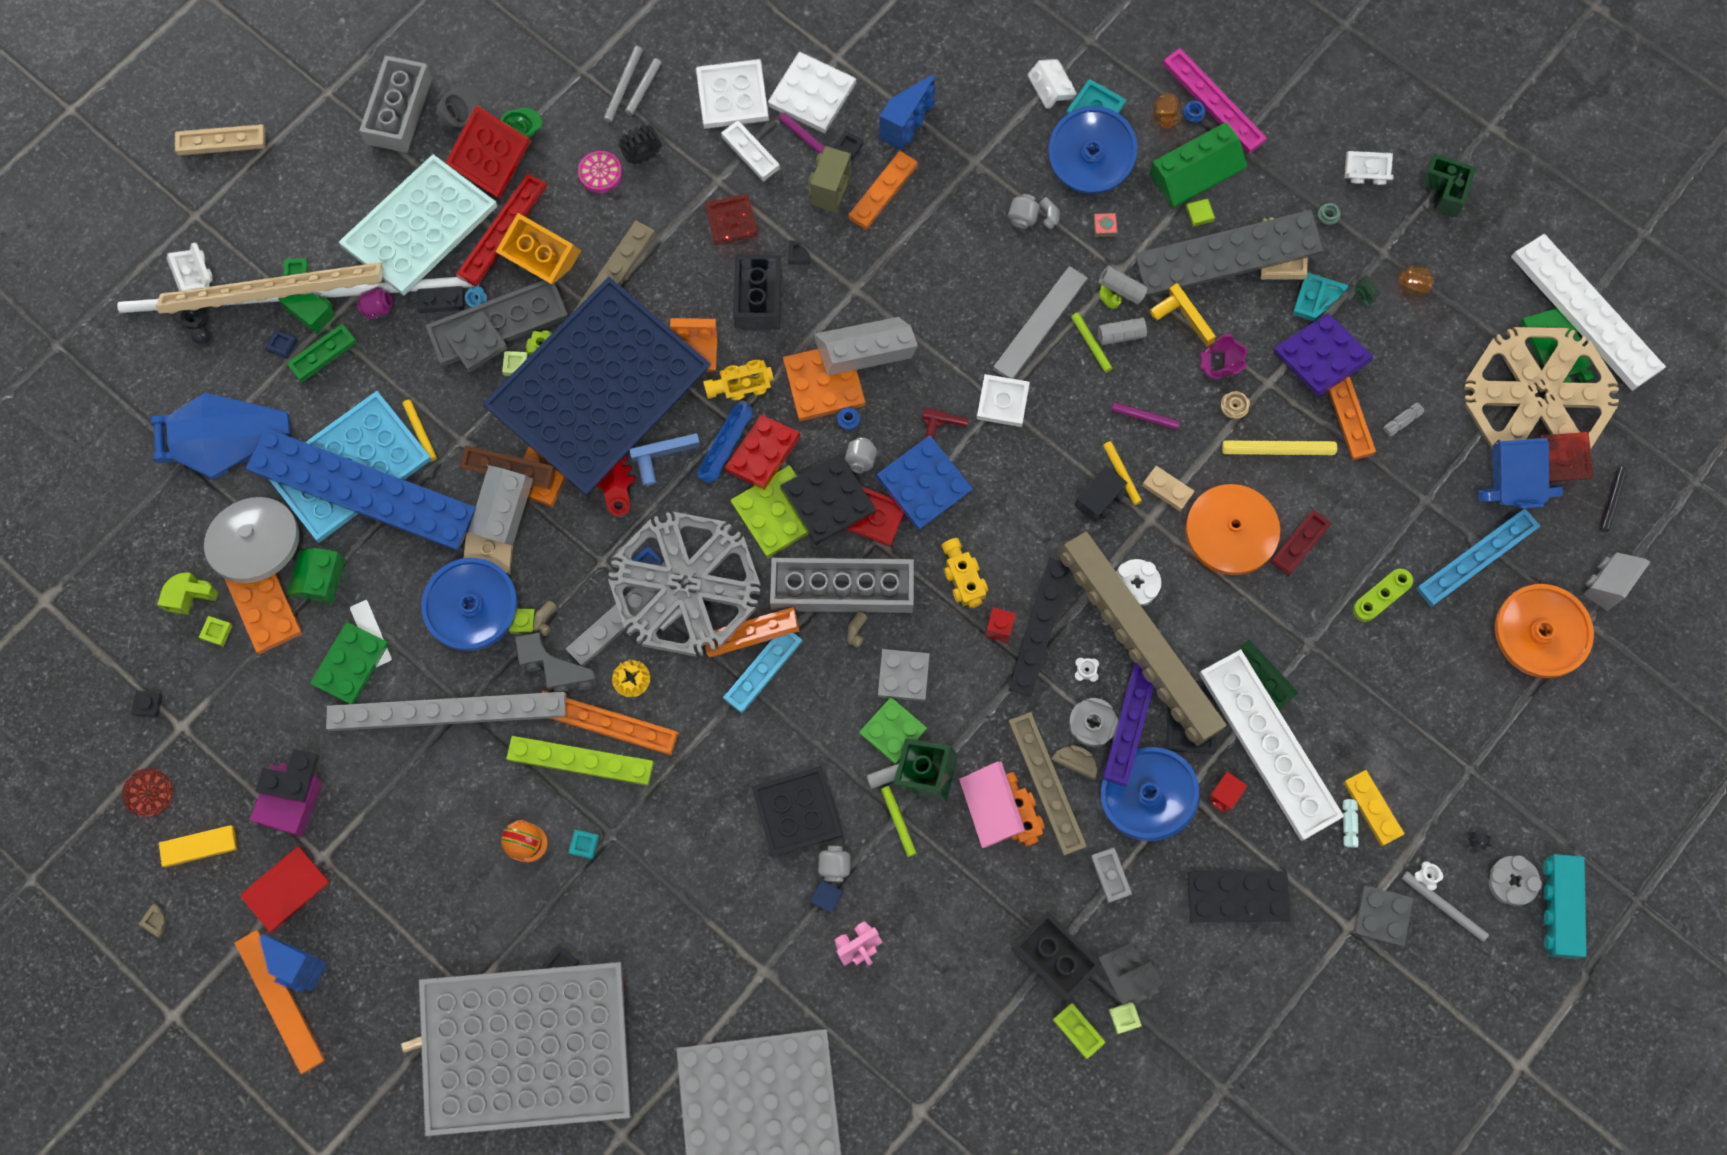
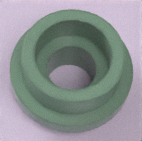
M1333 203L1322 205L1318 210V219L1325 225L1337 223L1340 218L1339 208Z

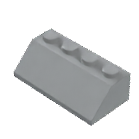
M900 317L814 334L827 376L910 359L918 347L911 326Z

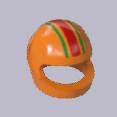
M517 820L505 828L501 837V846L510 858L522 862H532L544 855L547 849V838L543 830L538 826L523 820ZM540 843H541V848H540V850L538 851L537 854H535V853L537 852L539 846H540Z

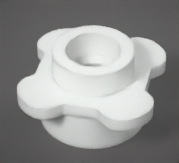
M1078 658L1075 662L1077 666L1075 678L1078 681L1083 679L1090 680L1091 682L1097 681L1099 677L1097 674L1098 660Z
M1423 862L1421 870L1415 873V879L1425 884L1428 890L1433 891L1437 888L1436 884L1443 879V873L1438 866L1430 862Z

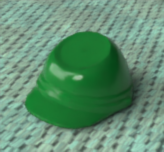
M531 108L509 110L501 118V121L528 138L533 136L542 126L541 117Z

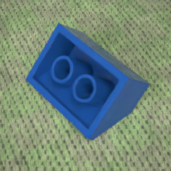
M262 934L259 939L268 973L276 977L274 982L303 992L304 989L313 991L328 963L283 941Z

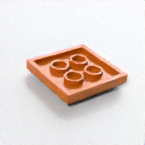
M818 349L783 357L799 422L838 413L847 407L855 409L865 406V399L857 370L827 376Z

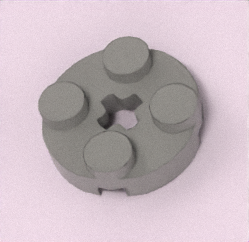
M1089 698L1078 703L1073 708L1069 717L1071 735L1085 746L1096 747L1105 745L1113 738L1118 723L1117 715L1112 710V706L1099 698ZM1092 717H1096L1100 726L1089 727L1090 724L1087 723V719L1091 720Z
M1523 856L1504 857L1495 862L1491 867L1490 879L1488 880L1490 891L1497 900L1504 904L1507 903L1514 906L1527 904L1537 896L1538 891L1542 887L1537 869ZM1511 874L1519 878V887L1509 884Z

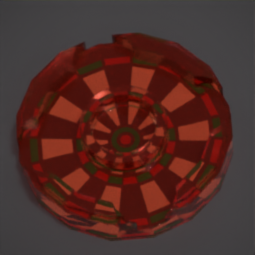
M144 768L138 770L124 783L122 789L123 804L130 812L140 817H151L161 813L167 808L172 799L173 788L171 781L164 773L156 769Z

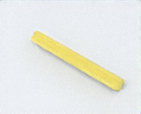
M1223 441L1222 452L1223 454L1335 455L1337 443L1335 441Z

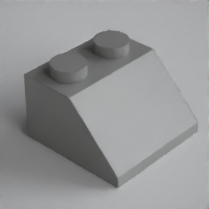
M1618 552L1610 558L1606 556L1598 566L1601 569L1597 575L1593 574L1585 584L1588 589L1583 595L1606 611L1610 610L1626 598L1650 561Z

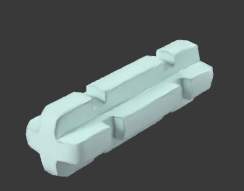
M1347 799L1343 801V810H1345V813H1343V831L1346 834L1344 836V846L1354 848L1358 847V837L1356 836L1358 834V814H1356L1358 803L1354 799Z

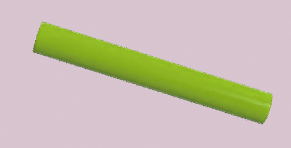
M1073 314L1071 316L1073 322L1105 373L1112 370V366L1080 314Z
M890 786L884 787L881 791L908 857L914 856L917 853Z

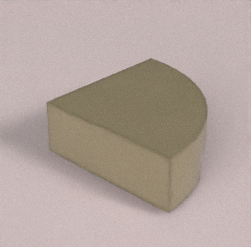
M153 903L139 922V925L158 938H161L164 934L166 918L163 910Z

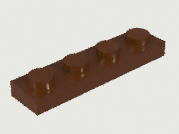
M465 445L460 464L462 469L486 474L488 466L513 471L533 478L532 486L549 490L555 472V467L467 445Z

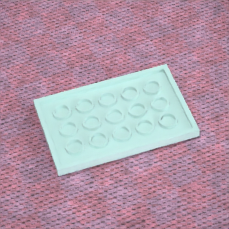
M431 155L339 241V244L364 265L382 262L384 268L382 279L404 296L498 206L496 201L435 155Z

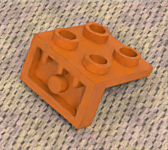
M670 318V329L711 364V367L706 372H715L718 340L716 319Z

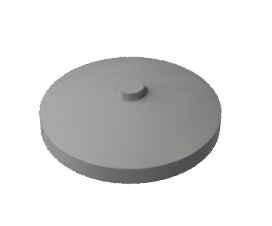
M254 497L240 500L225 508L210 524L204 539L205 556L215 572L229 581L237 583L258 582L276 574L291 560L299 543V527L290 510L274 499Z

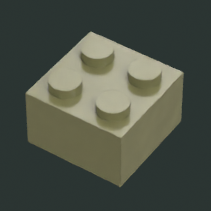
M825 146L823 153H819L817 156L815 173L811 172L808 185L811 186L809 196H811L813 206L837 213L851 177V154Z

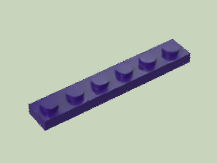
M1135 662L1102 780L1122 787L1128 785L1154 688L1153 684L1145 679L1143 670Z

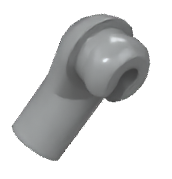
M1045 197L1039 205L1047 213V218L1043 221L1044 225L1052 229L1059 223L1060 211Z

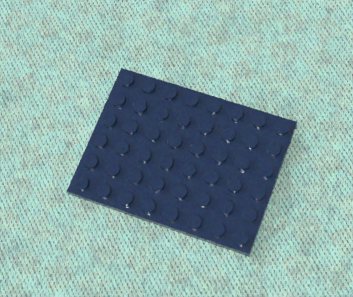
M608 276L483 403V407L547 463L554 466L555 470L587 497L630 452L629 449H632L711 367V364Z

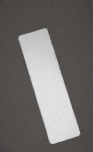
M364 600L351 606L350 610L357 627L383 639L368 601ZM386 649L376 667L392 660L388 649Z

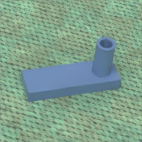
M696 433L629 449L633 462H638L643 486L657 483L651 458L700 447V443Z

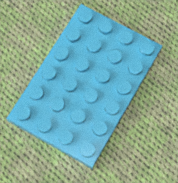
M378 391L371 394L305 442L402 480L407 479L432 460ZM270 480L318 543L358 515L356 512Z

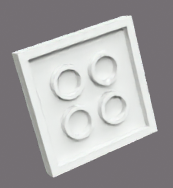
M799 52L770 97L768 107L781 113H786L789 117L826 133L855 86L856 78Z
M760 59L696 67L704 129L730 126L736 121H739L741 124L769 121Z

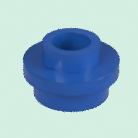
M1191 101L1185 105L1183 115L1189 122L1196 123L1204 118L1205 108L1201 102Z
M847 407L838 413L837 422L841 428L852 430L859 425L860 415L854 408ZM851 415L853 418L848 421L845 420V416Z

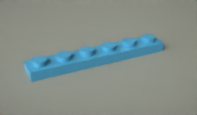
M1524 508L1418 586L1416 590L1430 607L1434 606L1537 530L1540 525Z

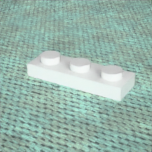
M736 121L721 132L722 138L763 182L780 169V164L739 121Z

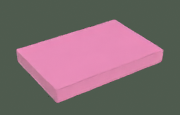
M995 762L959 779L982 848H987L1025 831L1002 762Z

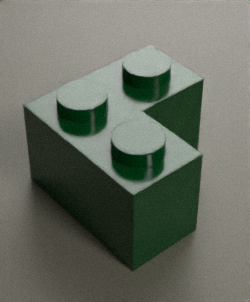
M1433 153L1426 166L1420 185L1441 192L1436 211L1454 217L1458 216L1465 205L1477 167Z

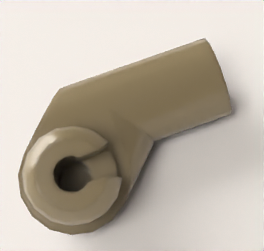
M547 601L535 614L533 629L535 633H540L543 637L547 636L550 632V626L546 624V620L556 610V605L553 602Z
M857 612L848 625L847 642L850 646L853 645L856 648H859L864 640L862 636L858 635L859 629L867 620V616L863 612Z

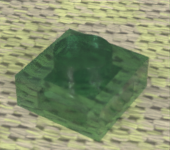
M1367 275L1358 281L1354 289L1358 299L1363 301L1367 307L1373 304L1380 294Z

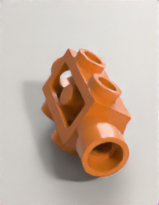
M1015 772L1008 773L1006 776L1014 800L1019 799L1023 803L1022 807H1017L1022 823L1029 822L1032 825L1031 830H1025L1011 837L1012 841L1017 839L1018 844L1024 843L1027 847L1039 842L1038 837L1043 835L1042 830L1045 829L1041 816H1036L1033 809L1036 804L1032 793H1027L1026 788L1019 790Z

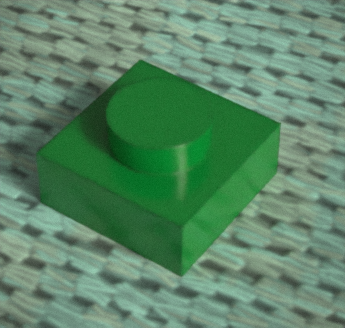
M307 258L284 259V276L309 273V261Z

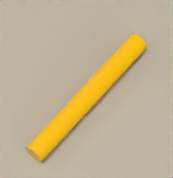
M405 400L402 404L419 442L432 460L430 462L437 459L416 410L411 400Z
M1112 442L1105 443L1103 447L1117 474L1128 482L1126 491L1133 505L1141 503L1142 500Z

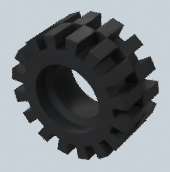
M641 125L640 128L638 126L634 127L633 131L630 129L627 131V135L624 134L622 136L623 139H620L618 144L629 164H636L637 162L641 164L643 160L648 161L649 157L653 158L656 156L654 153H658L660 151L659 148L662 147L658 135L650 125L646 127Z

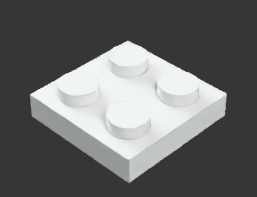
M985 374L977 419L1022 427L1030 382Z

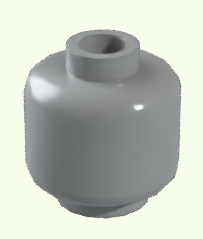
M1023 194L1022 197H1015L1008 213V218L1013 226L1027 229L1028 226L1035 224L1040 210L1035 197Z
M857 438L849 443L844 460L853 472L863 473L872 469L877 449L871 440Z
M829 845L828 850L819 853L818 873L824 877V881L841 882L844 880V877L849 876L851 856L848 852L842 851L843 846Z

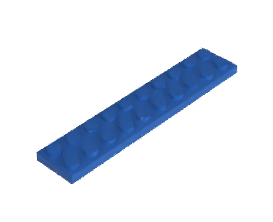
M268 428L265 429L245 468L253 474L455 551H459L476 507Z

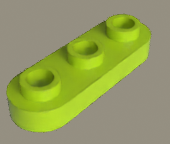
M1396 569L1354 604V616L1362 622L1373 620L1411 588L1413 584L1411 573L1405 569ZM1398 577H1403L1405 583L1399 582ZM1381 591H1385L1388 597H1383ZM1368 605L1371 610L1366 611L1363 606Z

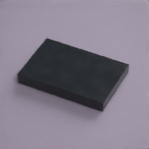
M1195 681L1216 709L1217 703L1203 681ZM1167 705L1166 749L1174 752L1215 754L1216 735L1201 745L1196 746L1186 736L1185 729L1181 723L1173 718L1171 710Z

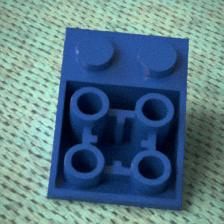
M935 76L927 77L889 100L880 115L879 139L903 150L906 143H911L915 134L914 130L917 126L920 127L925 119L924 114L927 109L931 110L935 103Z

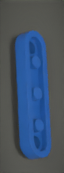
M745 401L738 402L732 408L698 469L697 476L705 483L715 481L719 477L721 468L731 455V450L740 439L745 425L752 418L753 409Z

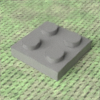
M882 649L878 697L925 702L930 653Z

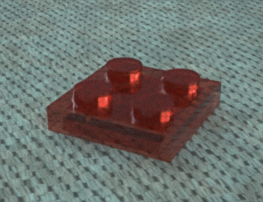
M748 193L705 202L714 245L758 236Z
M1589 432L1540 435L1538 439L1547 438L1549 442V482L1587 480L1594 477Z

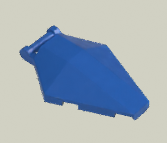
M208 393L200 395L168 416L157 415L151 417L155 439L153 461L156 463L176 461L212 480L229 472V468L234 465L249 461L266 428L286 436L291 435L288 412ZM164 426L167 427V443L170 452H165Z

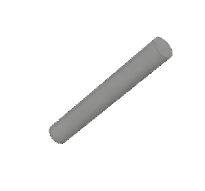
M654 58L625 110L628 115L632 116L658 71L662 63L659 59Z

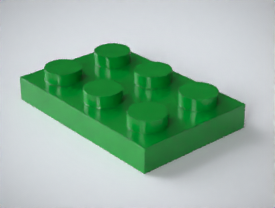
M346 622L310 684L348 704H355L388 648L389 643Z

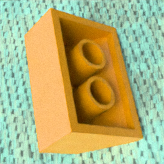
M517 213L496 252L553 285L571 270L581 250L572 243Z

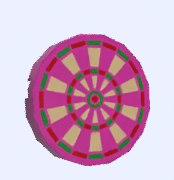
M607 151L589 153L579 164L578 175L580 181L591 192L606 193L608 190L617 187L622 179L623 171L620 161L614 154Z

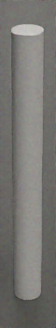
M635 46L604 116V121L611 123L641 56L643 49L639 46Z
M1405 872L1401 878L1482 942L1489 936L1487 932L1434 891L1428 890L1426 885L1418 882L1411 873Z

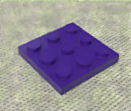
M1329 313L1274 348V354L1318 397L1372 362L1373 356Z

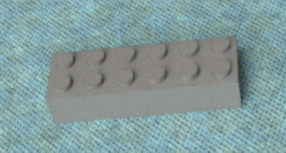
M771 558L770 605L772 611H781L794 607L795 611L803 612L860 611L913 613L914 559Z

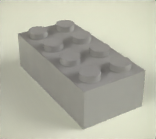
M385 55L359 130L365 144L408 153L432 81V75L427 64Z

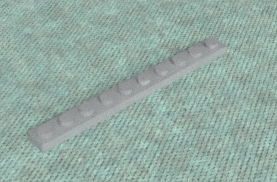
M551 692L327 706L326 729L328 731L563 718L566 717V693Z

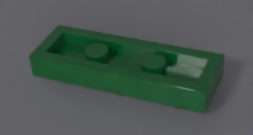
M1250 640L1237 650H1242L1279 710L1298 694L1295 688Z

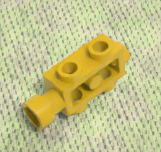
M752 360L747 362L746 365L726 367L720 371V380L713 381L710 379L703 382L708 399L717 397L716 394L725 392L726 398L740 400L744 398L746 393L753 392L755 395L765 393L767 391L766 388L771 387L770 381L774 380L771 367L766 368L764 360Z
M953 538L944 542L941 546L944 553L948 554L949 557L946 561L944 574L948 582L953 581L955 589H952L956 602H961L963 607L969 605L970 608L981 605L983 603L982 600L986 597L988 588L983 578L980 579L977 573L979 570L975 557L971 558L969 552L962 554V545L959 538ZM964 563L966 569H960L958 565ZM972 584L975 586V590L970 591L967 589V586Z

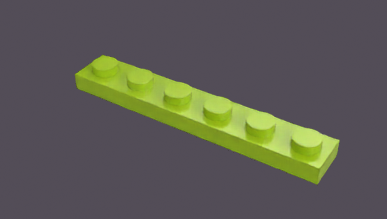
M516 736L511 737L506 758L511 762L645 786L650 784L654 762L651 760Z

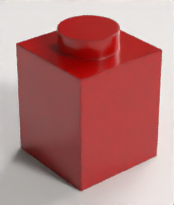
M993 608L985 637L1008 643L1016 614Z
M1226 772L1207 800L1211 802L1210 805L1215 810L1221 813L1223 811L1228 813L1234 807L1247 785Z

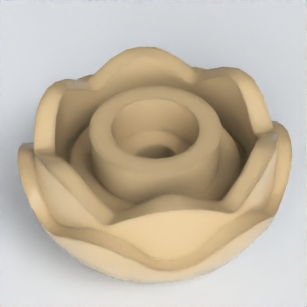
M1239 391L1230 392L1222 398L1221 409L1227 417L1239 419L1248 413L1250 401L1245 394Z

